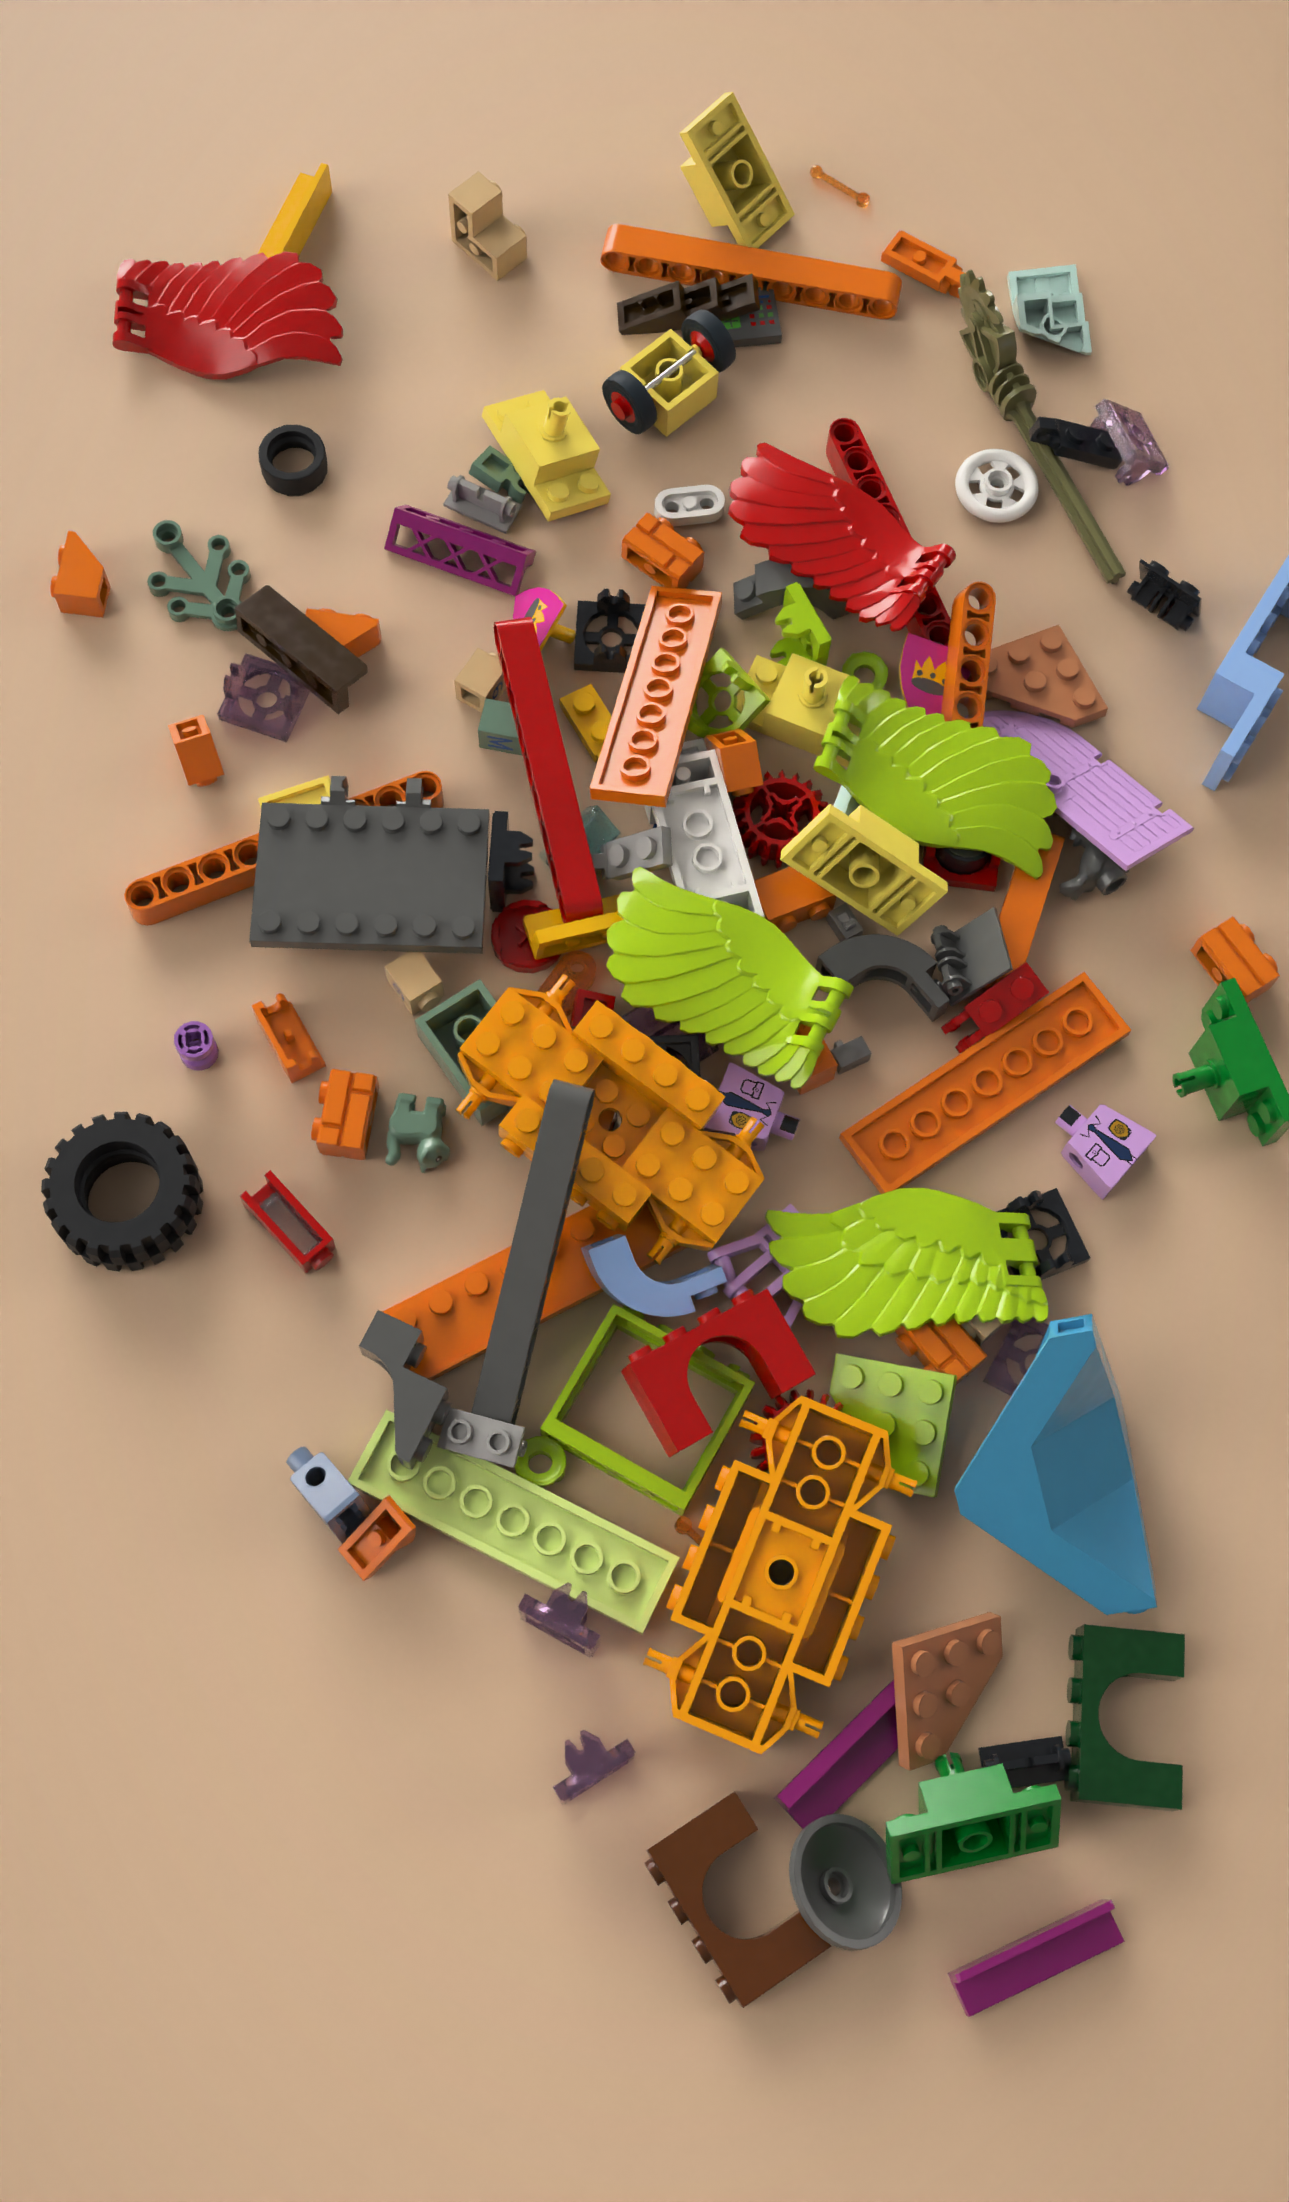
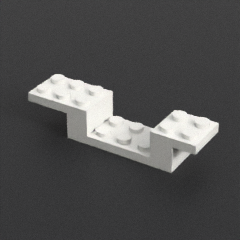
M703 738L684 742L666 808L644 805L650 825L656 823L657 827H669L671 830L673 865L669 867L673 884L699 895L740 906L764 918L763 909L715 749L707 751Z

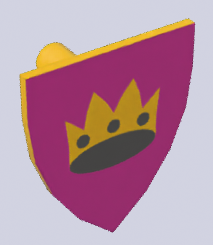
M537 587L527 589L515 596L513 619L532 618L540 651H542L549 637L571 644L576 636L575 630L557 624L567 605L552 590Z
M911 633L906 635L899 666L900 686L907 708L914 706L923 707L926 710V715L941 714L948 647ZM962 667L961 674L966 681L969 678L970 671Z

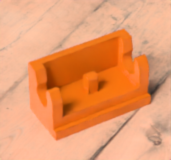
M279 993L276 995L277 1002L269 1007H266L262 1001L251 1006L259 1026L290 1082L294 1083L320 1070L326 1064L291 1001L288 1002L285 995Z

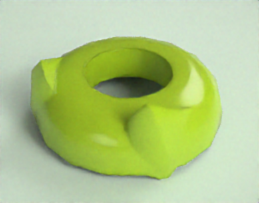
M865 651L851 654L843 664L842 672L854 676L858 669L868 668L875 676L874 681L871 683L874 689H883L887 682L888 667L882 658L874 653Z
M535 1436L526 1439L527 1449L523 1457H517L515 1464L516 1474L541 1488L561 1481L566 1469V1455L563 1447L556 1440L549 1437L546 1438L545 1436ZM539 1454L548 1456L552 1461L551 1468L541 1474L531 1471L528 1466L530 1459Z

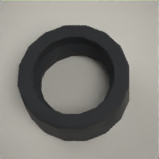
M283 425L269 432L259 446L261 472L267 485L274 491L287 496H301L314 491L323 483L327 474L326 450L320 436L311 428L302 425ZM289 448H301L311 452L314 456L312 464L306 469L290 473L277 470L273 466V459L281 451Z

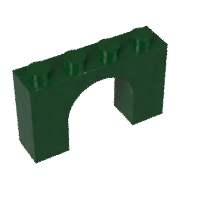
M1086 1624L1078 1627L1075 1635H1070L1068 1645L1069 1659L1075 1660L1074 1677H1069L1067 1684L1068 1703H1073V1721L1068 1720L1066 1725L1067 1747H1072V1763L1065 1767L1064 1787L1066 1791H1070V1801L1163 1811L1182 1810L1183 1765L1138 1761L1117 1752L1108 1743L1101 1730L1099 1705L1105 1690L1118 1678L1136 1677L1176 1681L1184 1678L1185 1634Z

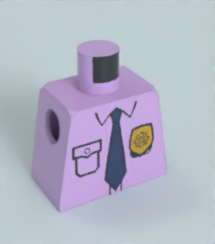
M729 1062L718 1090L726 1097L718 1111L705 1126L704 1131L735 1136L741 1132L750 1120V1117H754L758 1120L749 1133L754 1130L759 1122L765 1127L751 1143V1150L764 1151L771 1133L792 1141L800 1119L779 1112L784 1092L742 1067Z
M1102 1104L1097 1107L1088 1119L1069 1105L1055 1121L1058 1126L1072 1136L1061 1151L1062 1156L1102 1200L1156 1137L1153 1132Z

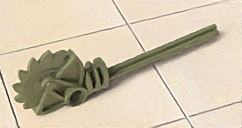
M968 270L966 274L960 275L961 287L958 288L962 305L961 313L968 327L959 332L973 359L972 368L975 379L981 390L989 392L1003 419L1014 421L1106 583L1115 584L1119 581V578L1126 575V572L1059 456L1054 455V449L1050 446L1030 441L1029 429L1037 421L1032 411L1037 392L1034 385L1030 384L1028 375L1024 374L1023 366L1016 361L1017 344L1015 331L1002 324L1004 320L994 303L995 297L991 291L985 288L983 278H976L973 270Z

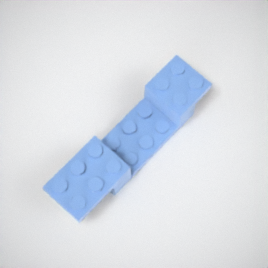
M1289 555L1217 669L1197 707V710L1233 729L1202 785L1213 791L1216 790L1222 779L1226 782L1230 781L1284 691L1277 687L1284 673L1254 658L1253 655L1257 653L1269 629L1273 627L1279 615L1281 614L1289 619Z

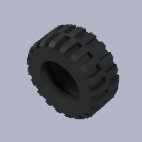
M115 1112L114 1119L107 1120L104 1114L93 1117V1125L84 1128L82 1124H79L71 1130L75 1136L68 1142L63 1138L55 1146L56 1151L59 1153L56 1159L48 1158L44 1169L48 1173L49 1178L43 1179L41 1192L46 1198L43 1202L45 1213L51 1220L52 1227L68 1248L76 1255H81L87 1263L97 1267L102 1263L107 1270L120 1272L122 1265H127L131 1271L141 1270L144 1268L143 1262L150 1259L156 1265L166 1260L162 1254L171 1248L176 1253L184 1245L181 1240L184 1232L192 1235L197 1226L194 1215L201 1214L203 1201L200 1197V1194L203 1192V1184L198 1174L199 1169L180 1136H175L171 1128L162 1121L154 1124L151 1116L141 1113L137 1114L135 1120H133L128 1112ZM126 1162L143 1163L154 1168L160 1179L159 1189L154 1201L143 1213L123 1222H106L92 1215L88 1207L89 1194L93 1184L102 1173L115 1165Z

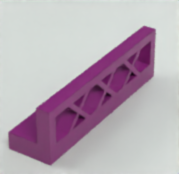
M406 504L394 508L384 547L385 550L513 596L519 594L525 569L533 565L536 555L535 550ZM400 525L411 528L419 543L410 548L396 544ZM422 533L428 534L430 537L424 539ZM436 538L444 540L452 555L442 560L435 558L427 543ZM455 545H458V546H461V547H464V548L461 549V550H459V551H457ZM421 547L424 553L415 550ZM468 550L478 552L484 567L475 572L468 570L460 555ZM487 556L492 557V558L497 559V560L494 561V562H492V563H490V561H489V559H488ZM454 558L457 565L449 563L448 561ZM501 562L516 566L512 584L499 581L493 566ZM487 570L490 577L482 575L480 573Z

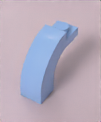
M615 1234L581 1248L590 1273L602 1290L618 1303L652 1316L676 1317L696 1312L690 1296L694 1295L696 1300L711 1296L718 1292L717 1285L727 1282L722 1267L713 1264L670 1281H654L646 1276L636 1264L626 1235Z

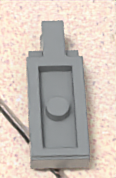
M659 826L618 838L601 845V853L591 854L596 875L602 874V879L606 880L613 879L619 881L632 877V871L640 866L649 872L667 868L673 865L671 830L669 827Z

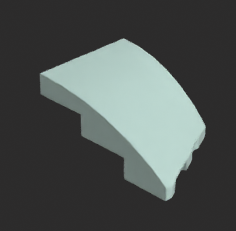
M1076 264L1010 271L1007 275L1008 289L1013 315L1019 331L1075 352L1091 355L1089 322L1085 321L1083 295L1079 293Z

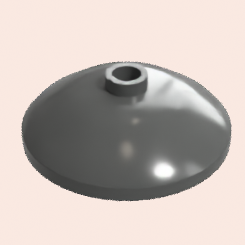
M830 1814L820 1817L809 1823L800 1832L791 1851L789 1878L795 1903L806 1923L820 1938L840 1949L858 1951L882 1942L895 1927L902 1904L901 1883L891 1885L887 1872L886 1843L869 1825L855 1817L844 1814Z

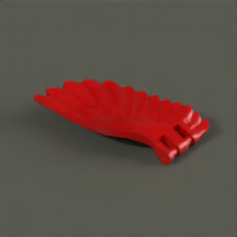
M285 251L269 258L262 252L252 255L244 261L241 257L232 258L221 265L217 260L211 261L204 266L201 262H197L187 267L183 263L169 265L167 261L151 263L150 260H142L136 262L130 258L121 263L117 273L116 292L119 295V300L115 302L114 324L117 326V331L113 333V347L121 351L150 354L182 371L206 379L227 380L283 359H300L341 366L342 356L330 339H341L343 337V328L338 320L327 312L336 308L338 298L329 286L322 283L324 281L322 270L311 263L299 262V255L294 252ZM133 299L148 300V305L145 307L133 302ZM131 329L145 331V338L131 333Z
M765 442L759 443L756 451L757 457H746L741 462L742 477L732 481L729 487L730 497L735 501H732L729 506L728 514L735 522L744 526L740 533V538L750 546L767 548L770 561L780 564H791V573L795 576L813 578V588L817 590L830 589L829 599L846 602L845 610L851 613H858L859 622L868 623L875 621L876 627L891 624L890 630L892 632L902 630L913 619L917 609L926 598L925 592L931 591L943 576V568H948L956 559L954 549L947 544L923 547L909 536L894 516L881 503L858 487Z

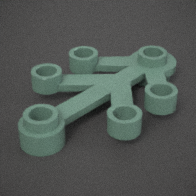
M171 520L159 522L153 529V537L157 548L162 552L172 554L191 579L167 576V574L160 571L154 572L147 580L150 592L157 597L166 596L169 592L205 596L211 604L188 602L183 597L172 598L167 604L171 619L176 622H184L189 617L211 619L213 624L220 630H237L235 607L242 603L240 597L243 585L251 578L248 564L243 560H235L229 564L228 574L230 580L224 596L217 588L223 560L231 553L228 539L222 535H215L209 539V555L204 571L183 545L184 538L180 526ZM169 538L174 539V540H172V541L165 542V540H167V539H169ZM217 545L225 546L222 550H214ZM237 570L245 571L242 575L234 574ZM159 581L165 582L163 586H154ZM177 607L185 608L181 612H174V609ZM228 613L235 614L231 617H224Z

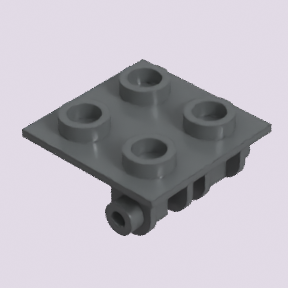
M995 907L955 932L949 930L945 925H939L933 929V934L930 938L936 948L935 958L938 962V970L942 972V986L948 992L950 1006L956 1005L1013 970Z

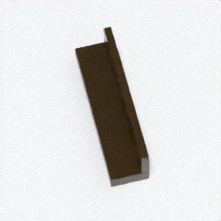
M265 585L235 607L237 629L240 634L338 715L349 707L348 687L368 673V667L364 662L269 585Z

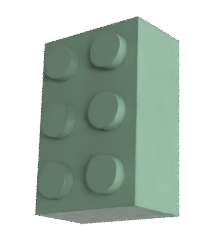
M480 979L415 1019L418 1037L463 1100L469 1094L471 1087L460 1067L457 1054L460 1052V1047L496 1003V1000ZM487 1101L486 1103L482 1102L473 1114L481 1126H483L511 1107Z

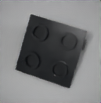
M1141 559L1139 561V571L1142 581L1139 583L1135 580L1127 590V593L1132 596L1131 600L1146 609L1159 592L1148 611L1152 613L1162 599L1167 597L1168 600L1159 611L1157 617L1161 619L1174 602L1175 604L1163 621L1176 630L1181 628L1187 631L1194 621L1190 617L1191 613L1197 617L1201 614L1202 598L1198 596L1199 590L1184 580L1179 584L1168 577L1170 572L1158 562L1152 560L1148 564Z

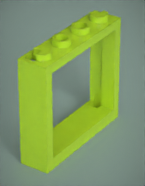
M613 1303L541 1426L540 1433L541 1436L556 1440L565 1451L683 1517L753 1391L755 1382L749 1379V1374L740 1370V1366L730 1363L727 1367L714 1359L715 1354L706 1347L699 1346L690 1358L688 1369L730 1391L735 1396L682 1490L563 1423L617 1329L645 1345L649 1344L654 1350L664 1345L665 1342L662 1337L673 1331V1329L663 1324L655 1327L644 1321L645 1316L641 1312L633 1311L626 1306L621 1308Z

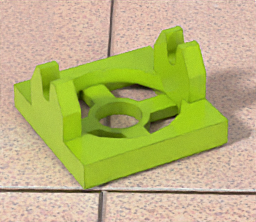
M800 583L790 584L785 588L783 607L775 619V624L781 626L782 636L786 638L777 641L770 651V657L772 659L784 656L785 658H782L777 663L787 666L792 653L826 666L832 638Z
M720 648L705 664L699 689L702 687L709 695V707L699 717L695 700L688 730L704 739L706 735L739 728L744 730L771 701L727 650ZM725 673L731 677V683L728 687H718L710 677ZM744 690L745 702L743 711L740 713L736 708L738 702L737 694ZM727 691L731 696V704L727 710L719 712L715 707V698L720 692ZM718 715L728 716L733 722L730 726L720 729L708 726Z

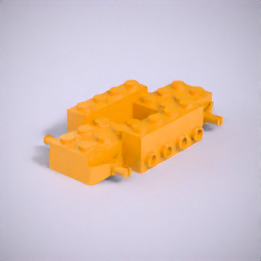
M562 974L553 988L546 993L508 987L460 1047V1052L457 1054L458 1062L471 1088L469 1089V1094L455 1110L460 1115L463 1113V1117L469 1120L482 1102L490 1101L513 1107L499 1124V1137L503 1139L500 1145L516 1158H520L523 1154L532 1161L548 1092L553 1080L557 1079L594 1089L593 1106L570 1199L582 1207L585 1203L589 1204L598 1211L596 1218L613 1231L619 1227L624 1232L647 1204L661 1233L658 1241L646 1255L652 1260L659 1249L663 1248L654 1260L658 1265L661 1264L669 1251L677 1245L710 1252L765 1179L751 1150V1143L765 1126L759 1122L754 1130L749 1133L758 1120L750 1117V1120L741 1132L735 1136L702 1131L718 1111L726 1096L598 1000L572 1031L562 1009V1000L573 986L576 985L573 980L569 979L568 981V976ZM611 1110L620 1116L621 1125L619 1128L607 1131L600 1126L599 1116L604 1111Z
M802 1395L774 1419L769 1418L768 1420L745 1410L743 1418L756 1422L757 1425L741 1419L739 1427L758 1433L765 1439L769 1474L737 1460H734L731 1468L723 1465L714 1489L721 1491L715 1507L707 1504L698 1526L699 1529L705 1531L700 1546L691 1544L682 1568L689 1570L684 1586L674 1585L666 1608L673 1611L670 1620L705 1635L679 1657L674 1656L672 1658L650 1647L647 1655L660 1660L662 1663L645 1657L643 1665L661 1671L669 1678L673 1717L760 1755L788 1730L793 1731L796 1729L818 1739L820 1731L806 1726L805 1723L822 1729L824 1721L801 1713V1710L797 1709L793 1672L829 1688L833 1679L840 1682L849 1657L842 1655L848 1639L856 1641L865 1619L864 1616L858 1614L864 1598L872 1600L880 1581V1576L874 1574L880 1558L887 1561L896 1539L895 1536L889 1534L893 1525L857 1510L882 1488H890L911 1498L914 1490L900 1485L899 1482L915 1488L917 1485V1480L894 1472L895 1469L891 1468L887 1430ZM776 1560H786L793 1567V1578L785 1585H777L769 1577V1567Z

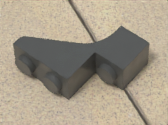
M378 1310L359 1348L363 1356L378 1363L393 1380L395 1451L399 1462L404 1467L412 1470L416 1461L423 1463L433 1444V1440L429 1436L435 1424L442 1425L452 1403L448 1402L449 1393L446 1387L409 1370L411 1366L414 1368L418 1367L427 1348L423 1344L422 1330Z

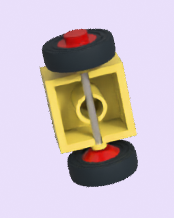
M702 309L695 311L682 323L683 339L672 329L668 330L622 365L619 371L613 373L604 381L602 392L605 402L613 416L625 429L634 434H641L654 425L667 437L717 398L719 373L735 361L736 349L730 333L714 314Z

